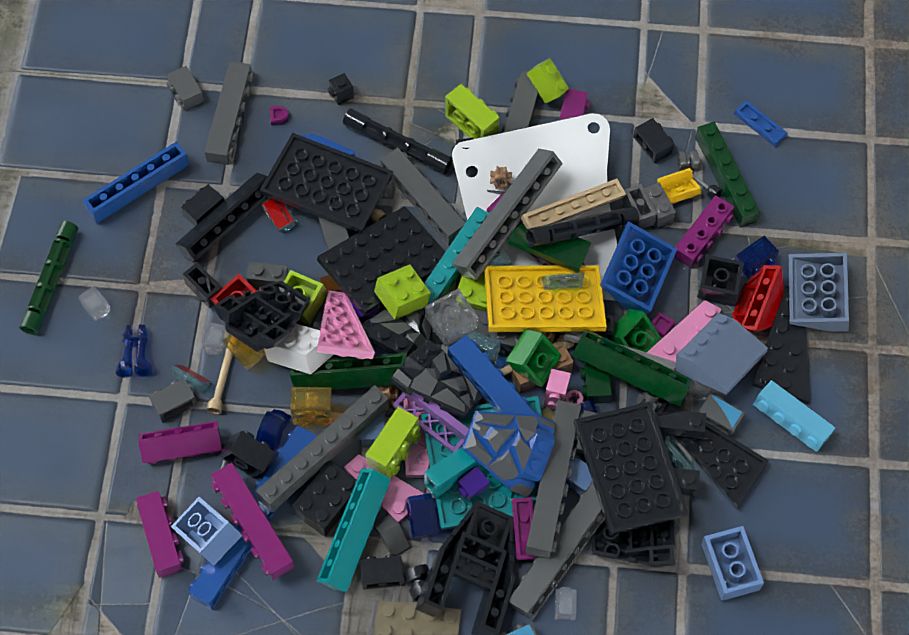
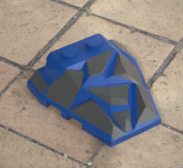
M475 411L462 450L479 465L485 467L490 472L489 474L502 482L506 489L527 497L533 490L535 483L541 480L555 442V437L553 436L555 421L538 414Z

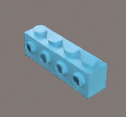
M772 380L759 393L753 403L761 412L765 413L816 452L828 440L835 429L833 425Z

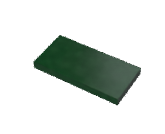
M520 220L507 244L579 273L590 249L591 242L576 237L530 247L525 237L527 228L523 221Z

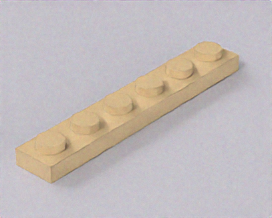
M614 179L522 215L521 220L527 229L562 222L624 198L626 193L618 179Z

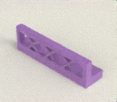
M403 392L393 404L395 409L400 407L409 413H414V416H416V412L427 413V421L419 420L420 428L453 453L462 447L469 429L449 413L441 410L440 406L431 400L429 403L423 401V396L414 392L411 396ZM407 398L412 402L413 408L404 409L400 406L401 402ZM440 423L443 426L444 432L435 433L432 430L431 424ZM455 435L460 441L453 447L448 443L447 436Z

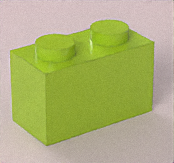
M551 58L537 64L526 73L545 104L560 97L569 89Z

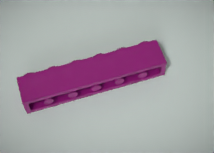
M230 463L211 474L213 482L210 484L214 492L221 494L222 498L220 501L226 510L230 509L232 512L230 517L235 526L240 525L243 530L240 532L242 538L246 543H251L252 548L250 550L255 559L260 558L262 561L261 569L266 576L270 575L272 580H275L295 568L291 557L234 465Z

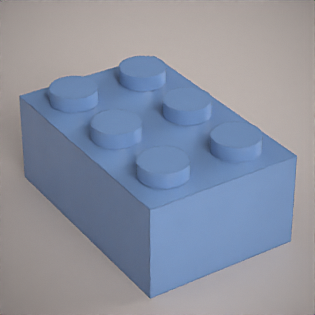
M200 497L171 526L213 566L242 536L225 518Z
M743 526L704 536L701 545L721 601L761 590L764 582Z

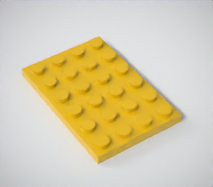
M559 265L486 266L484 278L488 332H524L525 329L536 332H584L585 329L592 332L606 331L607 326L602 287L600 286L599 265H582L579 270L581 274L577 276L548 278L544 277L547 275L573 274L576 272Z

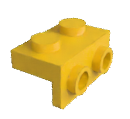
M691 168L657 179V183L660 182L671 204L701 194V188L693 179Z

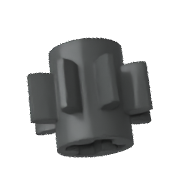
M648 391L643 392V394L640 393L636 400L638 404L650 402L654 412H658L662 405L659 402L660 397L653 396Z

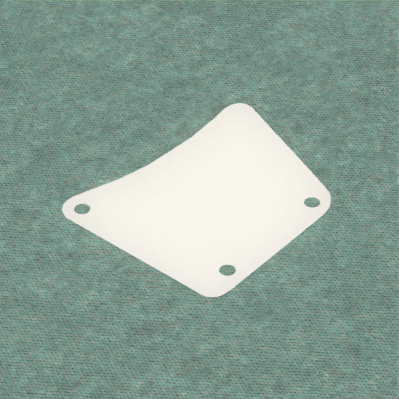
M592 113L458 143L453 149L452 157L467 220L476 207L487 211V208L500 196L499 194L487 192V190L506 192L511 186L507 184L505 190L503 188L495 189V185L490 184V172L495 171L497 166H506L508 172H512L511 179L513 183L538 148L554 151L563 164L527 213L607 183L610 137L608 121L603 116ZM591 122L599 124L600 130L598 133L593 134L588 131V125ZM475 166L478 169V174L475 177H468L466 175L467 167ZM608 203L570 219L611 211L610 204ZM614 229L579 237L591 242L584 263L585 265H599L601 281L617 246ZM510 236L491 259V261L500 262L501 266H543L528 252L507 244ZM602 288L603 299L616 301Z

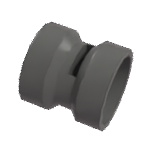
M692 150L689 153L684 151L678 152L679 170H685L687 167L692 169L699 168L697 150Z

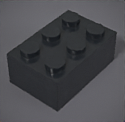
M329 461L292 505L293 514L326 537L343 516L357 480Z

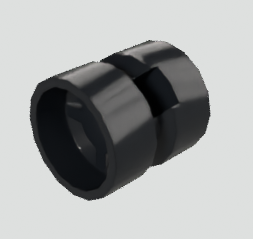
M427 564L414 566L403 573L407 586L411 587L409 592L413 602L418 601L421 589L430 570Z

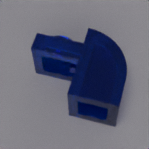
M273 409L271 412L267 411L260 423L256 440L269 444L271 450L274 451L280 444L282 432L290 423L292 415Z

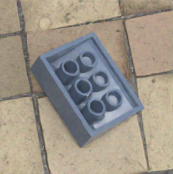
M847 253L789 254L790 324L829 332L849 331Z
M717 313L676 355V372L724 394H728L766 354L768 348L735 319Z

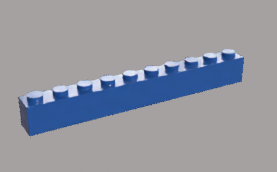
M298 425L295 430H291L287 436L286 444L278 449L275 461L269 463L263 479L260 478L255 489H259L313 441L317 435ZM255 490L252 496L269 522L276 510L271 512L258 499ZM232 525L239 533L243 531L240 525ZM241 536L214 566L210 562H205L200 570V576L197 580H193L189 587L191 599L213 610L252 548L251 543H246Z

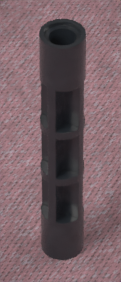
M349 109L346 112L343 125L361 134H366L384 145H389L395 149L399 148L402 153L405 152L407 155L443 174H446L450 169L453 161L452 157L434 148L431 149L422 145L413 138H408L390 127H385L353 109Z
M634 206L528 228L525 237L530 247L541 246L623 228L628 221L636 225L639 222V213Z

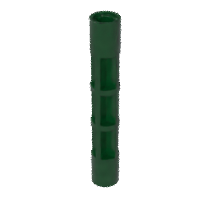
M62 221L60 223L19 327L21 331L27 334L37 335L79 229L72 222Z

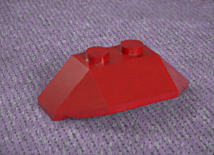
M764 265L760 269L761 271L753 275L744 284L732 317L748 331L758 332L772 326L784 295L781 266Z

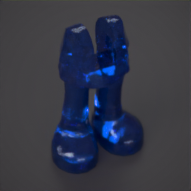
M139 324L138 337H133L132 325H126L122 335L124 336L122 340L124 343L121 361L116 366L115 373L122 378L132 376L133 347H136L134 371L140 377H149L152 375L153 368L146 360L147 328L144 324Z

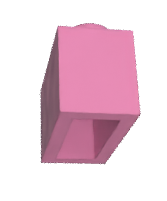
M551 369L545 392V406L555 410L557 400H566L571 373Z

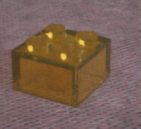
M291 387L290 410L293 425L300 427L308 425L326 427L333 423L334 402L331 388Z

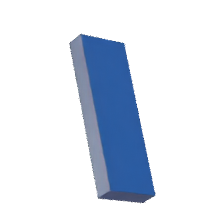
M747 100L734 111L735 116L774 147L788 134Z

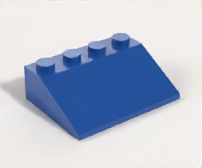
M628 221L600 286L626 310L644 311L647 315L653 308L677 248Z

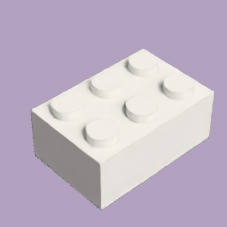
M299 324L294 326L287 339L273 348H264L269 362L308 374H312L334 354L316 352L320 330Z

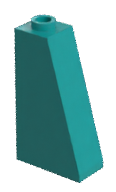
M461 447L424 472V485L437 499L457 484L458 480L480 465L463 451Z

